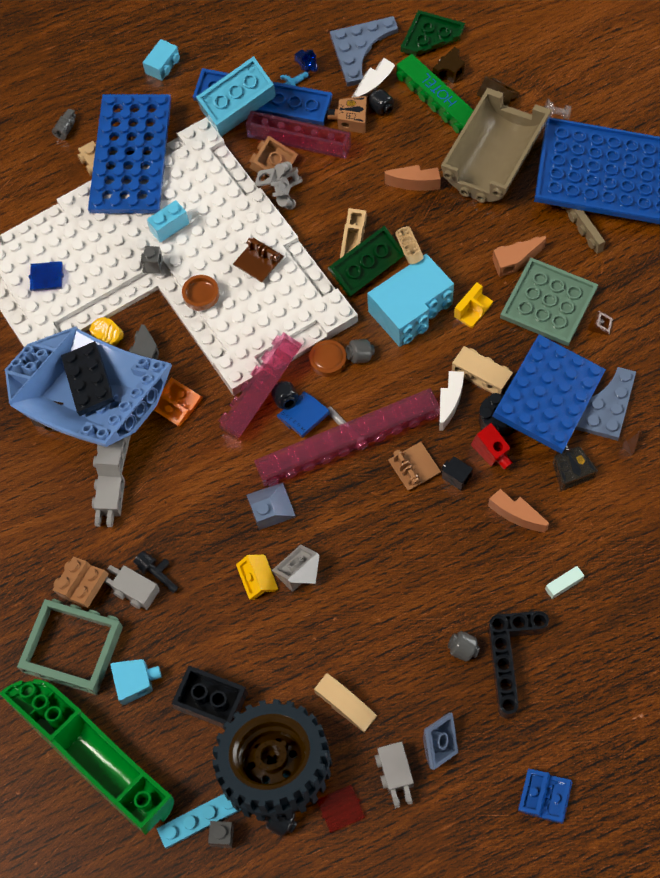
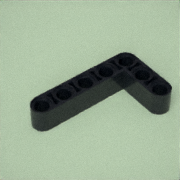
M542 611L497 614L491 617L489 621L488 633L498 712L503 718H513L518 710L510 637L543 634L547 629L549 618ZM534 620H541L544 625L537 626L534 624ZM516 621H520L523 624V627L517 628L513 625V623ZM500 623L503 628L497 630L493 627V624ZM499 642L503 643L506 646V648L503 650H499L496 648L495 644ZM501 662L506 663L508 669L501 670L498 664ZM508 683L511 686V689L507 691L503 690L500 687V684ZM510 703L514 709L506 711L502 705Z

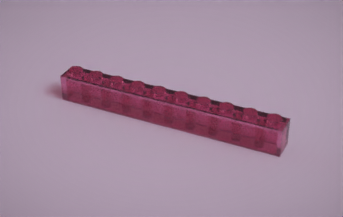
M431 388L256 459L254 460L256 470L263 486L276 485L283 478H293L300 471L312 470L317 464L329 463L332 461V458L346 456L351 450L356 448L358 450L363 449L368 443L373 441L380 442L385 439V436L399 434L407 427H416L421 421L426 419L427 421L433 420L438 416L440 406Z

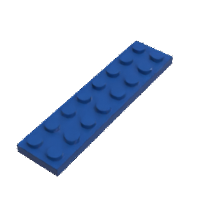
M202 68L193 94V100L197 101L196 96L229 73ZM272 81L276 97L254 111L256 113L324 126L332 100V93Z

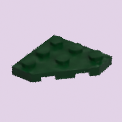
M418 10L401 45V52L418 56L458 41L465 29V23Z

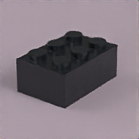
M188 665L171 704L175 710L223 728L226 721L231 723L234 720L233 715L237 711L240 713L248 692L244 686Z

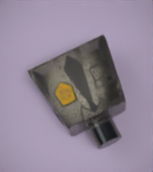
M566 445L562 454L559 453L554 456L553 467L561 491L595 479L597 469L581 447L569 449L568 445Z

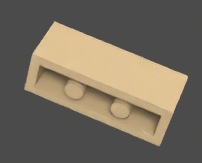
M463 346L452 363V371L464 372V379L492 394L499 393L503 395L512 381L513 372L508 367L495 363L491 358L478 354L472 348Z

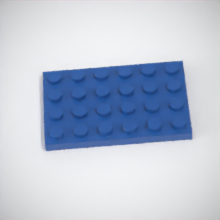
M539 334L492 417L562 454L606 369Z

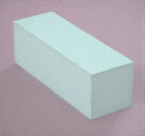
M576 566L547 584L545 590L554 599L582 581L584 574Z

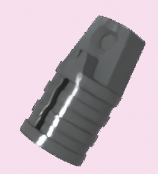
M68 109L52 129L53 135L58 139H66L73 127L76 118L74 110Z

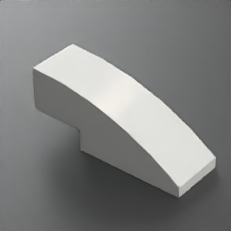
M383 58L375 70L370 67L352 98L370 94L390 74L395 65Z
M449 371L448 388H441L439 431H443L457 410L462 394L464 372Z

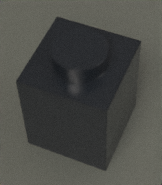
M454 456L450 461L447 460L441 469L443 471L442 479L459 490L464 488L473 474L472 467Z

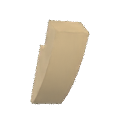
M348 209L340 258L363 241L367 219L366 210Z
M328 673L314 688L315 694L330 704L335 711L364 733L377 717L369 707Z

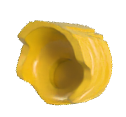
M106 317L96 319L90 327V333L93 337L112 346H116L124 336L123 330Z

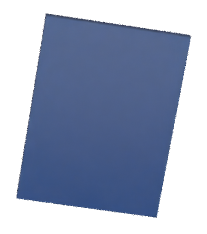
M549 117L544 126L534 202L660 224V137Z

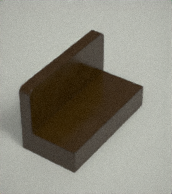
M492 76L485 77L477 92V96L482 98L487 88L502 92L503 105L506 106L509 105L511 99H517L519 95L518 91Z

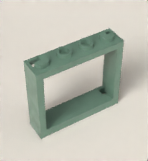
M44 599L17 668L22 673L97 695L123 626L119 619L114 616L108 615L103 617L94 610L87 612L74 604L66 606L57 599H52L51 601ZM51 610L111 627L90 681L30 663Z

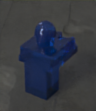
M301 49L294 54L295 60L301 65L302 70L305 72L309 70L315 72L318 70L316 54L312 49L306 52Z

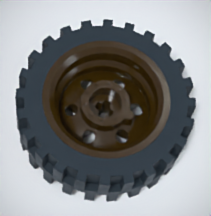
M273 699V704H266V701L263 700L259 701V706L253 708L251 704L245 706L246 711L242 714L237 711L233 715L234 720L231 723L226 721L223 725L225 732L223 734L218 733L216 737L219 746L213 747L215 760H212L216 778L226 799L231 801L232 806L237 811L241 808L245 816L250 818L252 814H255L258 821H264L265 817H271L272 822H278L279 817L286 815L287 820L294 818L293 812L300 810L302 814L307 810L305 805L309 802L315 804L318 801L316 794L318 791L324 793L326 789L324 780L330 779L331 772L329 766H332V760L321 724L318 725L317 719L313 714L308 716L306 708L300 706L296 709L294 702L287 701L286 705L281 704L280 699ZM249 766L255 767L254 769H251V770L248 769Z

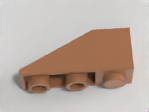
M546 236L534 237L528 241H520L513 245L500 246L494 249L492 260L499 277L517 273L528 263L530 257L534 258L545 248Z

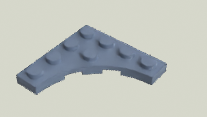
M394 16L330 31V37L347 87L360 84L363 78V59L371 50L372 45L378 40L381 41L388 36L398 33Z
M617 367L611 382L601 392L591 397L575 430L618 441L636 371Z

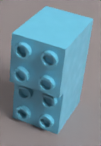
M253 56L196 96L201 111L222 137L246 120L251 113L276 97L274 84Z
M425 254L420 262L408 265L367 293L368 312L395 343L401 347L403 344L410 343L418 334H423L429 327V319H433L442 309H447L452 305L454 283Z

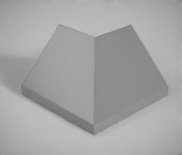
M299 545L272 572L292 592L302 583L316 584L319 554L303 545Z

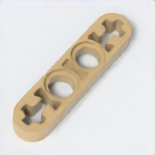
M406 226L397 230L395 235L408 263L415 264L423 259V254L411 228Z

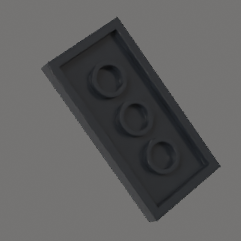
M95 341L61 355L79 416L115 402L99 347Z

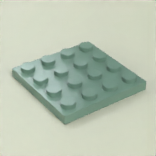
M530 257L500 314V318L569 346L598 288V284Z

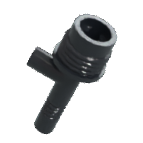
M145 551L139 553L133 562L142 570L143 574H146L148 571L151 572L173 594L179 589L176 584L162 573L170 565L167 559H164L155 566L157 559Z

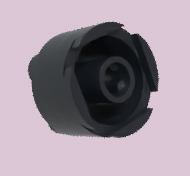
M493 393L480 406V428L483 430L492 423L502 437H507L515 429L492 417L504 396L499 393Z

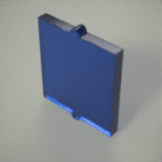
M62 261L30 264V275L28 276L30 279V291L62 289L64 277Z

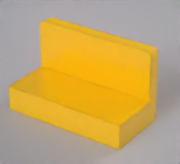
M247 555L236 564L249 600L258 598L264 592L278 590L265 555Z

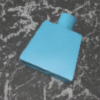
M142 659L110 664L118 700L122 706L153 691L151 681L162 678L159 666L148 669L145 661Z

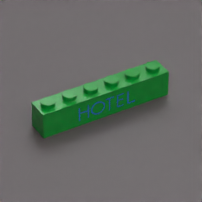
M413 54L396 64L397 78L403 81L412 92L414 91L421 101L426 102L433 112L440 115L442 120L448 123L457 134H460L474 110Z

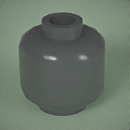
M368 339L351 340L349 345L346 346L347 359L355 364L368 363L375 353L374 345L370 344Z
M459 631L457 634L454 633L448 643L450 654L463 661H469L472 657L476 658L480 647L477 646L478 641L476 637L463 631Z

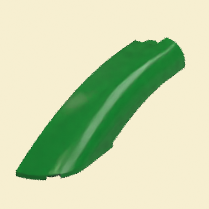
M34 679L27 682L18 681L0 692V696L71 767L143 834L146 835L160 820L162 822L166 820L174 805L173 797L130 759L55 686L46 681Z

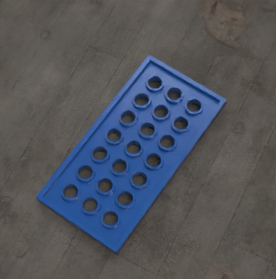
M102 94L88 204L89 213L155 214L160 211L171 106L170 94ZM118 108L122 109L120 112H114ZM135 108L139 109L137 112H131ZM152 108L156 109L154 112H148ZM116 122L121 123L119 126H112ZM133 122L138 123L136 126H129ZM150 122L155 123L153 126H147ZM115 136L119 137V138H118L117 140H115V141H112V140H111V138H113V137H115ZM132 136L136 137L132 141L128 140V138ZM149 136L154 137L150 141L145 140ZM111 151H117L115 155L109 154ZM128 151H135L132 155L126 154ZM152 151L149 155H144V152ZM110 165L116 166L111 170L107 169ZM127 165L133 166L131 169H124ZM145 165H149V166H150V167H149L148 169H146V170L142 169V167L145 166ZM107 180H114L111 184H106ZM125 180H131L129 184H123ZM142 180H149L146 184L140 183ZM125 194L130 195L127 199L121 198ZM142 194H146V195H147L146 198H144V199H139V196H140V195H142ZM105 195H112L109 199H104Z

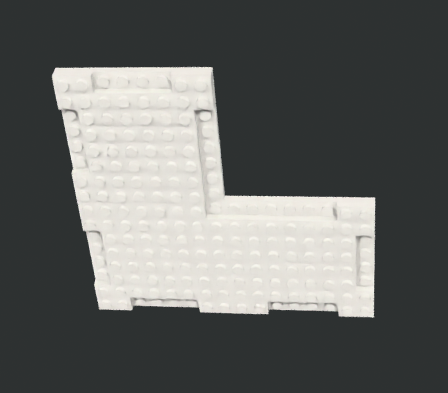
M207 117L178 132V138L166 145L160 210L177 200L187 212L189 224L161 243L150 232L147 219L154 214L89 213L88 204L91 181L56 199L58 202L56 205L0 235V311L23 347L75 326L85 332L90 329L91 324L96 319L101 317L110 318L153 292L160 290L234 396L307 353L316 343L328 340L358 322V314L339 289L334 288L299 242L296 233L263 190L255 185L226 147L223 138ZM127 165L124 169L128 170L131 169L133 166ZM145 165V166L142 167V169L146 170V169H148L150 166H149V165ZM107 180L106 184H111L114 180ZM125 180L123 184H129L131 180ZM142 180L140 183L146 184L149 180ZM107 194L104 196V199H109L112 195ZM125 194L121 198L127 199L130 195ZM142 194L139 196V199H144L147 195ZM249 238H256L284 256L263 282L258 281L233 265L248 247L246 242ZM145 246L160 247L163 256L161 274L143 273L141 254L144 252ZM196 275L210 276L216 281L219 288L217 303L204 311H196L189 308L182 296L184 283Z

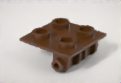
M249 238L246 242L248 247L233 265L258 281L263 282L284 256L256 238Z

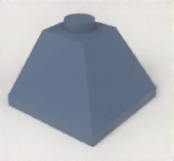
M283 482L246 495L259 530L296 517Z

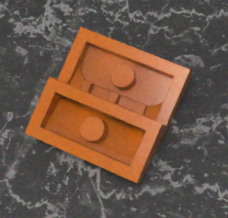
M171 377L164 387L154 411L180 426L194 411L203 397Z

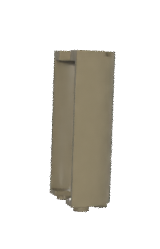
M487 88L441 164L444 178L465 197L469 196L481 203L500 200L506 194L552 110L535 104L532 114L503 105L502 92Z

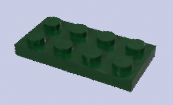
M384 225L330 265L328 270L350 297L405 255L402 248Z

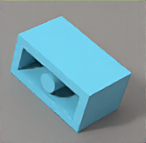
M160 39L143 61L145 74L162 81L170 73L174 64L179 61L178 47Z
M175 200L149 217L147 223L150 232L161 243L187 226L189 220L187 212Z

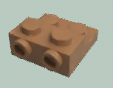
M268 136L265 141L261 140L258 145V154L253 153L249 162L251 165L249 168L258 173L260 170L274 168L277 164L286 161L293 164L298 154Z
M73 556L71 561L66 562L61 577L54 581L53 591L61 598L88 608L109 574L105 570L92 566L87 561Z

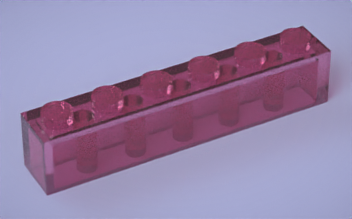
M255 111L250 112L246 122L247 136L265 141L270 136L286 146L344 159L347 158L351 147L350 132Z
M284 332L281 336L277 335L271 344L274 347L270 352L266 350L261 358L263 360L261 366H255L250 374L253 376L250 382H244L240 388L242 394L239 398L235 396L229 405L232 407L229 413L224 412L219 419V422H221L219 428L237 440L302 346V344Z

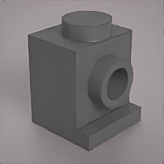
M145 246V250L141 254L143 273L161 274L163 256L160 247Z

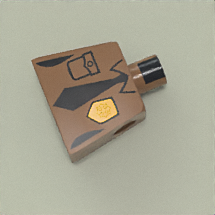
M367 96L340 99L338 109H328V119L338 120V129L357 133L366 132Z

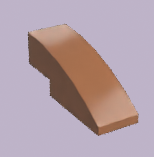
M419 165L384 171L385 184L396 188L416 191L440 189L441 178L438 167L420 170Z
M499 489L489 499L488 506L508 521L534 531L545 533L548 530L549 522L521 497L514 502L505 492Z

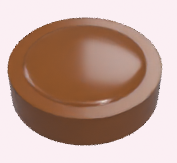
M193 276L182 287L183 300L193 310L204 311L210 309L219 299L218 285L210 276Z
M323 340L316 343L309 354L310 366L320 376H335L343 371L346 366V351L340 343L333 340Z

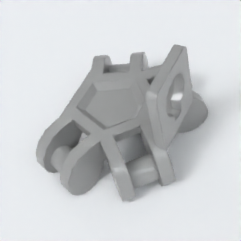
M286 161L277 164L274 168L260 170L255 185L274 186L275 192L272 194L273 197H276L278 205L292 210L296 206V201L289 196L290 188L301 183L303 180L298 175L297 167L292 168L291 162ZM268 174L270 176L266 180L261 181L263 175Z

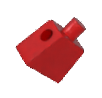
M492 423L476 434L471 446L490 466L498 462L505 470L513 463L506 455L510 450V446Z

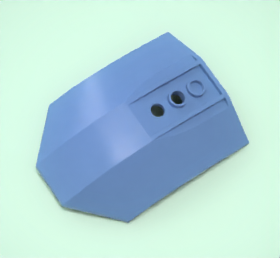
M75 326L27 344L15 359L11 361L5 369L9 404L22 414L49 428L77 439L107 447L135 433L155 409L172 365L168 362L140 356L112 346L81 331ZM95 341L99 347L115 402L79 416L61 355Z

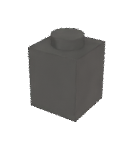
M210 821L208 844L211 847L233 848L235 827L233 823Z

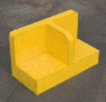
M477 282L454 310V317L470 328L474 327L493 304V300L482 294L483 286Z

